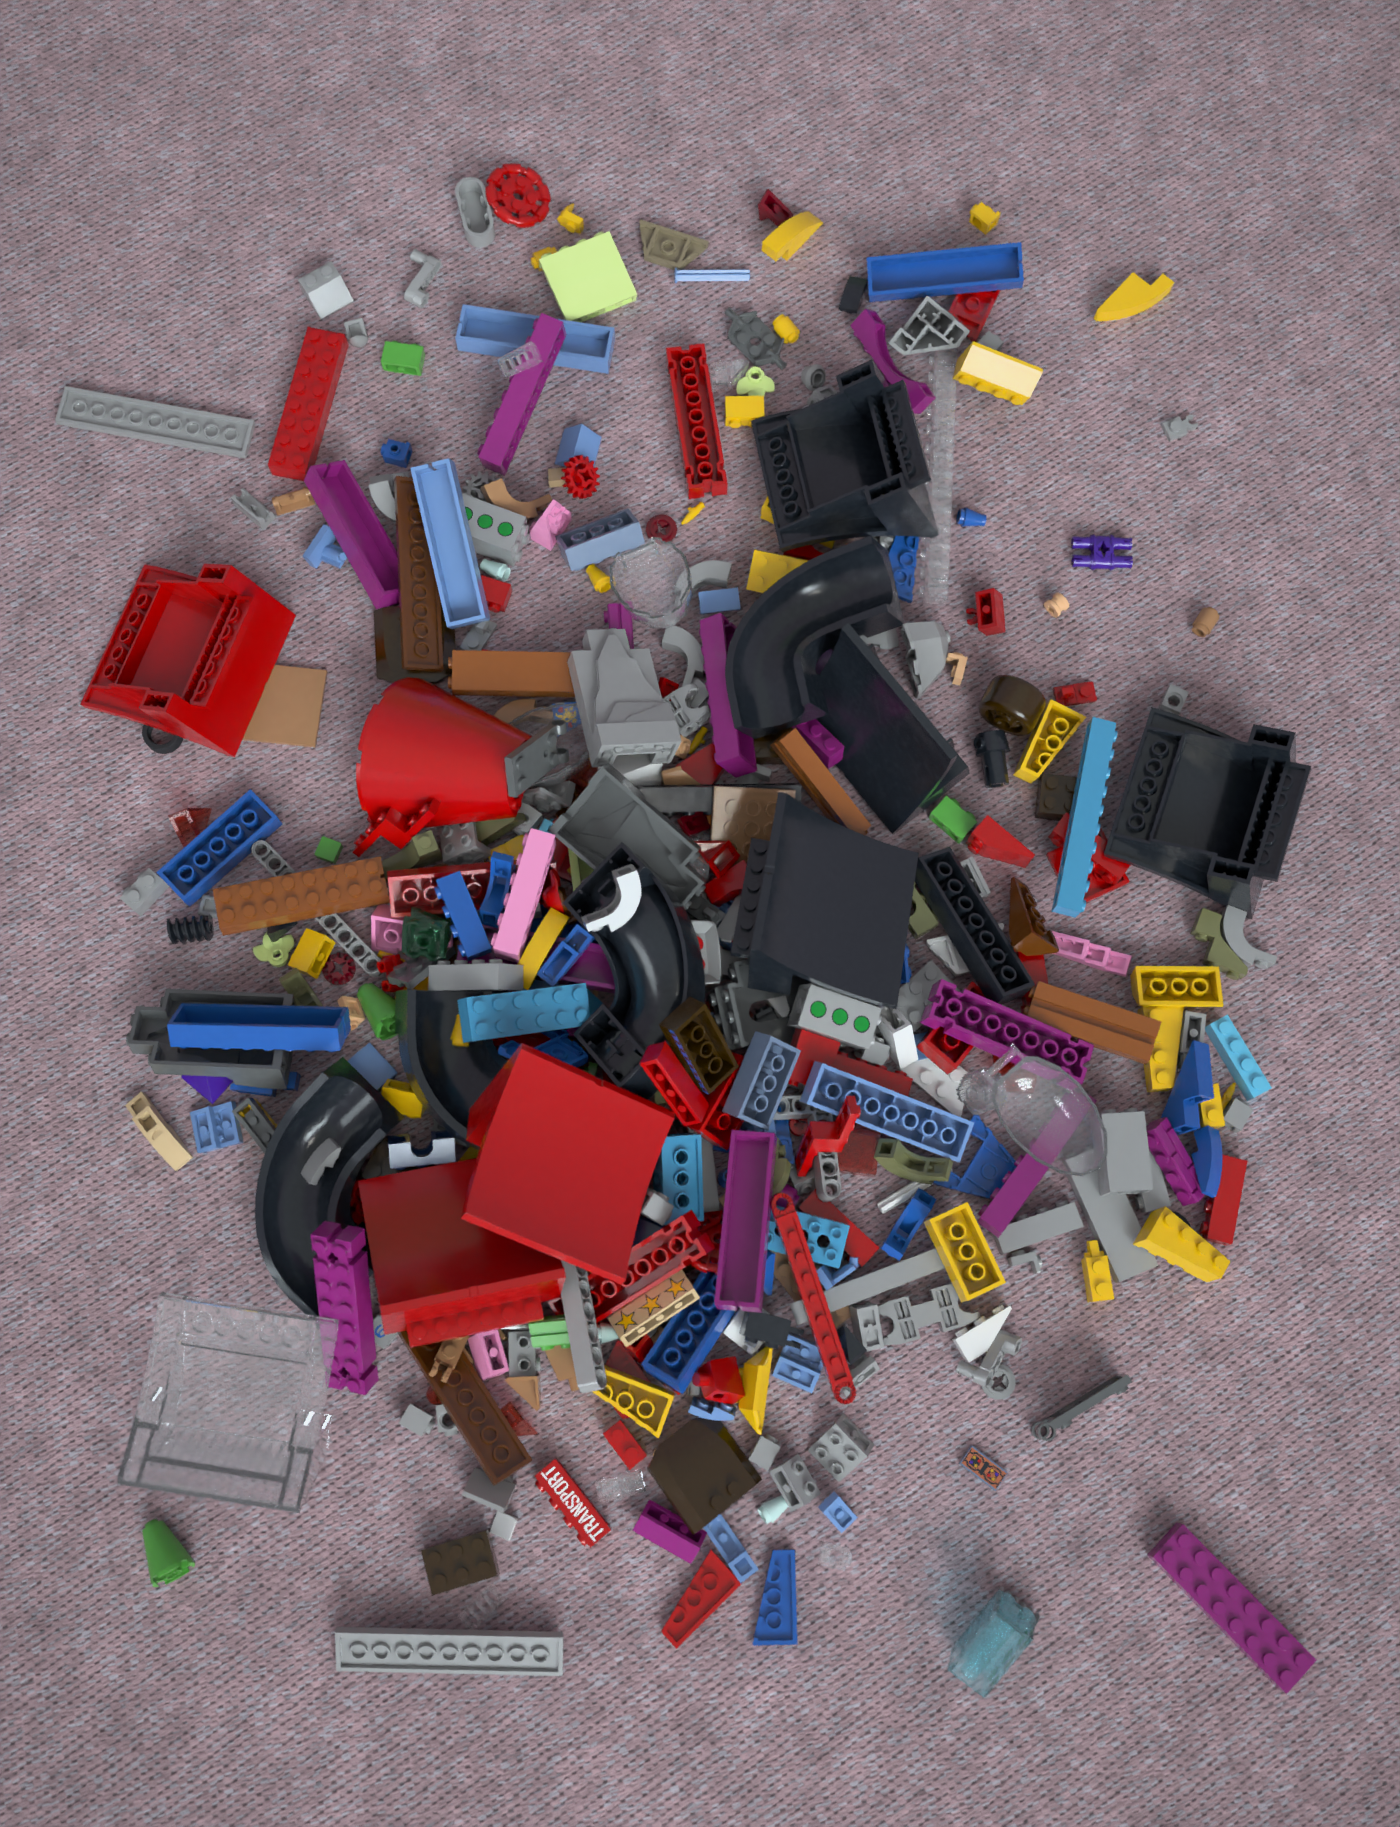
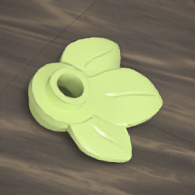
M752 367L746 372V377L738 381L736 392L737 395L765 396V392H774L775 385L773 380L765 376L759 367ZM757 375L759 378L753 379L752 376Z
M266 932L263 936V944L253 947V953L260 961H269L273 966L282 967L288 962V953L294 948V939L289 934L276 942H271Z

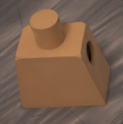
M556 1345L553 1349L545 1350L558 1381L568 1379L571 1392L579 1390L571 1347L562 1349L561 1345Z

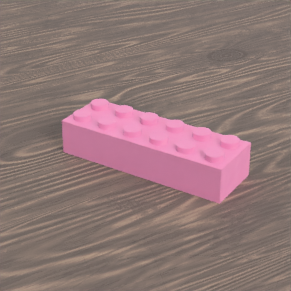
M533 828L530 829L529 834L525 833L522 842L523 854L519 853L516 861L517 874H512L510 880L511 893H506L503 903L505 905V912L499 915L497 922L499 931L498 934L494 933L491 941L495 957L515 963L519 962L523 954L556 847V837L554 834Z

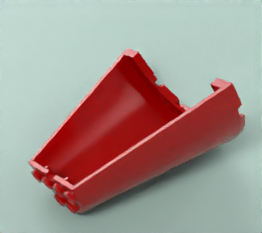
M402 678L392 683L381 693L383 696L379 704L372 706L363 726L358 750L362 751L361 763H356L358 798L362 810L368 813L367 820L369 823L375 824L378 815L382 811L386 812L390 807L410 819L413 814L417 816L421 806L425 802L428 804L433 798L439 801L440 805L435 816L423 828L514 818L517 816L518 810H520L524 792L516 798L509 797L504 757L533 737L532 735L424 679Z

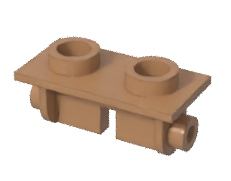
M305 487L271 499L277 516L315 505L313 496L309 489Z

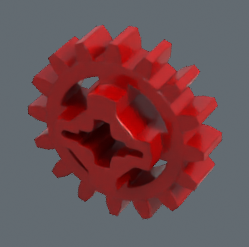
M578 455L570 457L569 461L564 462L566 468L561 469V471L565 474L561 479L565 480L563 487H568L567 493H573L572 497L579 499L592 497V493L597 492L595 486L600 485L597 481L600 475L596 474L598 467H593L594 461H589L588 456Z

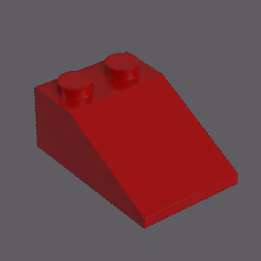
M989 815L974 829L966 842L968 849L975 855L979 854L982 857L1026 868L1035 856L1033 852Z

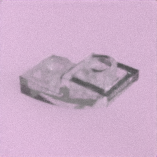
M641 1469L621 1472L616 1476L599 1478L595 1481L600 1503L630 1497L646 1491Z

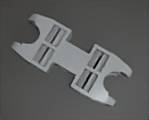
M688 684L678 688L663 698L665 702L670 703L679 733L684 737L700 728L711 717V710L708 705L701 708H690L694 696L699 691L695 684Z
M953 1284L930 1289L929 1293L932 1301L911 1306L909 1297L905 1296L878 1306L879 1315L890 1317L894 1326L891 1334L883 1338L884 1345H897L921 1339L918 1328L936 1322L939 1323L941 1332L960 1328L979 1319L980 1314L979 1312H965L959 1308V1297Z

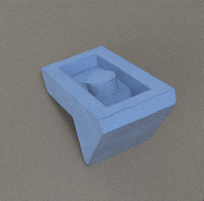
M834 1491L818 1506L841 1533L857 1519V1516Z

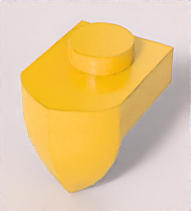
M573 203L561 211L557 220L569 232L581 234L584 229L583 218L572 213Z

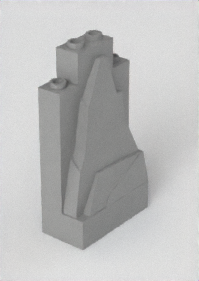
M625 629L586 630L582 640L584 650L572 651L567 664L592 767H601L608 763L613 765L617 755L650 754L651 764L671 763L682 741L670 703L662 699L649 648L630 649Z

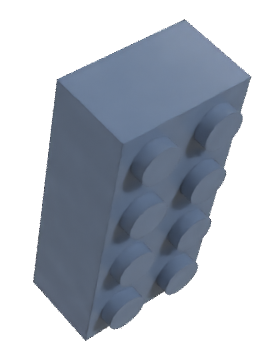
M629 509L555 536L561 556L571 571L582 570L589 564L600 563L605 558L618 556L623 551L629 549H637L645 543L639 521Z
M755 1031L722 1111L752 1125L769 1130L801 1050L770 1035Z

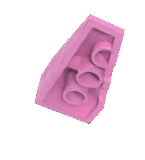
M553 499L537 522L534 521L529 528L531 540L551 551L557 542L555 536L562 534L571 522V512Z
M387 904L378 905L371 915L372 951L379 952V950H382L386 953L397 954L399 951L409 950V952H414L417 949L423 948L431 950L453 946V935L450 926L423 915L391 918L390 905Z

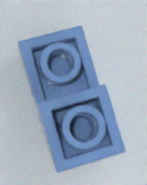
M693 1397L688 1413L705 1419L728 1421L734 1419L736 1407L716 1401L712 1406L706 1399Z

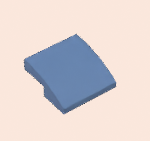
M368 1043L348 1060L378 1092L387 1079H393L397 1075V1071L371 1043Z
M235 1101L214 1107L208 1106L190 1112L198 1153L244 1143L240 1122L232 1113L236 1108Z
M789 1332L787 1340L800 1343V1349L787 1345L783 1346L772 1376L812 1393L823 1367L817 1345Z

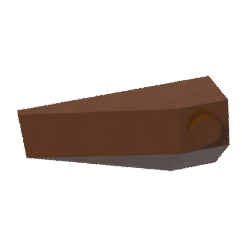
M1015 877L1011 878L1009 935L1012 948L1026 956L1057 953L1059 948L1055 936L1051 930H1046L1043 924L1046 920L1035 908L1037 903L1028 886Z

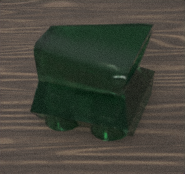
M411 907V917L405 916L402 925V953L409 958L425 956L431 961L445 959L447 947L452 937L450 930L452 922L417 907Z

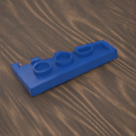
M772 1549L752 1646L798 1645L795 1549Z

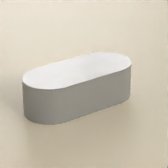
M464 178L457 183L455 194L465 237L468 243L474 247H486L495 238V228L490 205L485 195V186L477 178Z

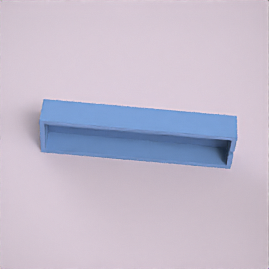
M463 304L455 338L458 351L518 360L519 355L524 354L526 349L525 342L527 337L531 336L534 331L532 329L533 323L540 316ZM558 319L564 323L566 338L554 366L609 374L615 343V328Z
M448 458L432 462V466L424 464L410 468L447 627L455 629L491 620L455 462Z

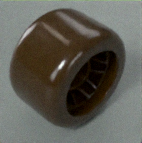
M998 675L990 681L979 702L978 708L982 718L996 729L1004 730L1005 733L1011 735L1025 736L1030 734L1036 727L1045 709L1046 701L1041 691L1031 683L1011 675Z

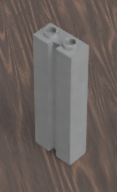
M1095 1145L1084 1149L1085 1153L1078 1156L1077 1152L1066 1156V1161L1061 1163L1094 1238L1098 1241L1100 1251H1104V1255L1108 1257L1109 1269L1114 1282L1124 1281L1158 1266L1154 1255L1148 1253L1147 1249L1133 1245L1142 1228L1127 1196H1100Z

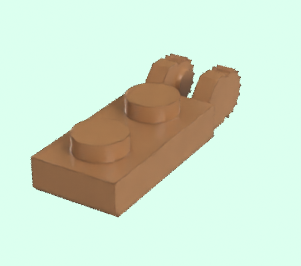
M469 1336L443 1341L436 1354L435 1363L429 1376L434 1377L439 1369V1364H442L447 1369L444 1371L441 1381L446 1383L452 1369L454 1370Z

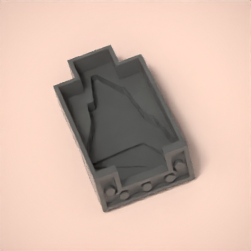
M608 763L601 766L590 779L589 785L570 808L560 815L548 831L554 834L557 839L593 870L623 842L644 860L670 887L685 910H687L692 904L690 899L693 895L699 896L706 888L703 885L706 879L688 864V862L693 864L700 856L698 851L701 847L645 799L646 796L611 764Z
M166 989L164 997H161L160 1007L136 1006L135 1013L131 1015V1031L127 1033L126 1044L130 1047L132 1054H148V1065L151 1066L154 1074L227 1077L233 1080L235 1085L287 1089L293 1051L282 1049L266 1051L263 1049L243 1050L240 1048L224 1050L221 1048L201 1049L189 1047L182 1049L171 1047L167 1023L181 1003L297 1006L293 994Z

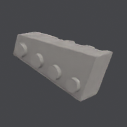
M490 959L489 964H485V960H472V964H467V960H455L453 965H450V961H437V965H429V991H523V965L502 964L501 959Z

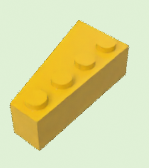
M1050 699L1046 703L1045 709L1028 739L1013 775L1030 784L1034 782L1086 719V716Z
M1166 1206L1151 1211L1133 1242V1245L1147 1249L1148 1253L1166 1259L1168 1263L1183 1268V1271L1205 1282L1222 1278L1231 1262Z
M604 1365L607 1379L606 1387L593 1391V1393L612 1404L617 1410L626 1414L659 1439L675 1392Z

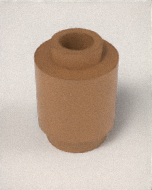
M1212 607L1202 608L1192 624V632L1199 637L1209 635L1220 618L1217 610Z

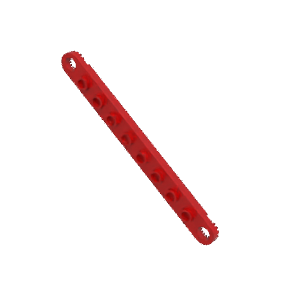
M776 1193L770 1200V1208L833 1396L841 1404L852 1403L855 1400L856 1389L793 1200L786 1193ZM783 1197L787 1201V1206L785 1209L779 1210L776 1207V1201ZM849 1387V1396L844 1399L841 1398L839 1394L841 1388Z

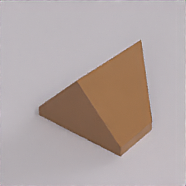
M681 766L661 771L662 785L700 784L684 772Z
M540 1376L507 1377L505 1381L538 1411L541 1408Z

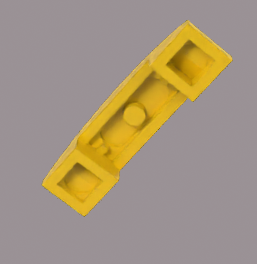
M550 908L517 964L523 965V988L526 990L530 989L540 967L570 917L553 908Z

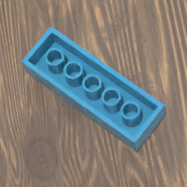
M586 983L467 997L457 1000L463 1043L577 1028L590 1017Z

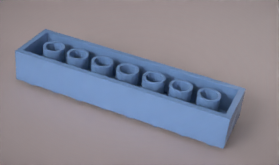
M814 1061L800 1098L801 1102L838 1116L846 1096H855L857 1105L860 1106V1117L857 1118L855 1123L960 1163L974 1122Z

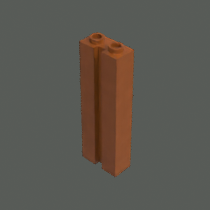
M452 650V657L448 658V668L452 669V676H448V689H452L453 695L575 697L567 664L571 652Z
M796 728L785 732L770 744L829 820L860 834L866 835L868 833L867 829L871 827V824Z
M1038 981L1036 986L1030 989L1028 997L1032 999L1029 1006L1025 1005L1024 1015L1072 1035L1071 1040H1084L1093 1044L1097 1049L1145 1065L1150 1061L1155 1039L1157 1038L1162 1021Z

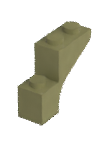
M1202 908L1196 915L1190 933L1198 941H1209L1202 964L1219 967V971L1226 973V976L1230 979H1242L1247 975L1248 968L1221 936L1220 921L1222 915Z

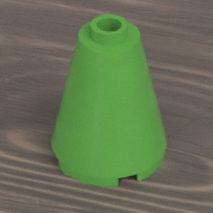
M373 983L363 984L358 989L357 998L375 1036L381 1040L391 1039L397 1035L395 1034V999Z
M153 1519L145 1524L142 1534L150 1582L153 1587H160L158 1583L162 1581L165 1584H169L189 1572L188 1567L190 1565L194 1568V1559L163 1520Z

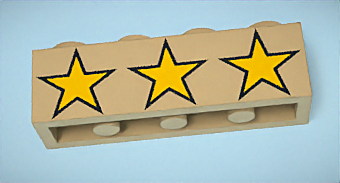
M680 1270L642 1296L632 1300L624 1308L615 1311L608 1320L620 1340L628 1347L700 1297L683 1270Z

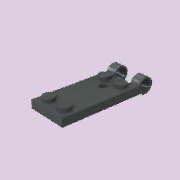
M565 720L551 721L549 725L504 757L509 797L516 798L558 764L569 762V750L566 748L556 749V735H563L567 732Z
M1117 1374L1044 1420L1034 1422L1030 1429L1032 1436L1044 1441L1054 1439L1056 1429L1060 1427L1064 1429L1073 1423V1418L1113 1394L1119 1395L1129 1389L1127 1385L1132 1383L1128 1374ZM1036 1425H1038V1426H1037V1429H1036L1037 1435H1036L1035 1432H1034V1429H1035V1426H1036ZM1044 1426L1045 1429H1046V1432H1045V1434L1042 1436V1435H1041V1428ZM1049 1428H1051V1430H1052V1433H1051V1436H1050V1437H1048L1049 1432H1050Z

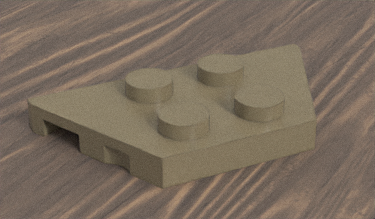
M641 219L639 221L645 261L675 270V267H677V270H682L709 246V241Z

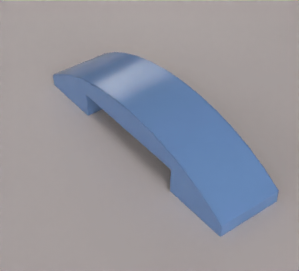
M721 1514L703 1527L740 1583L759 1570Z

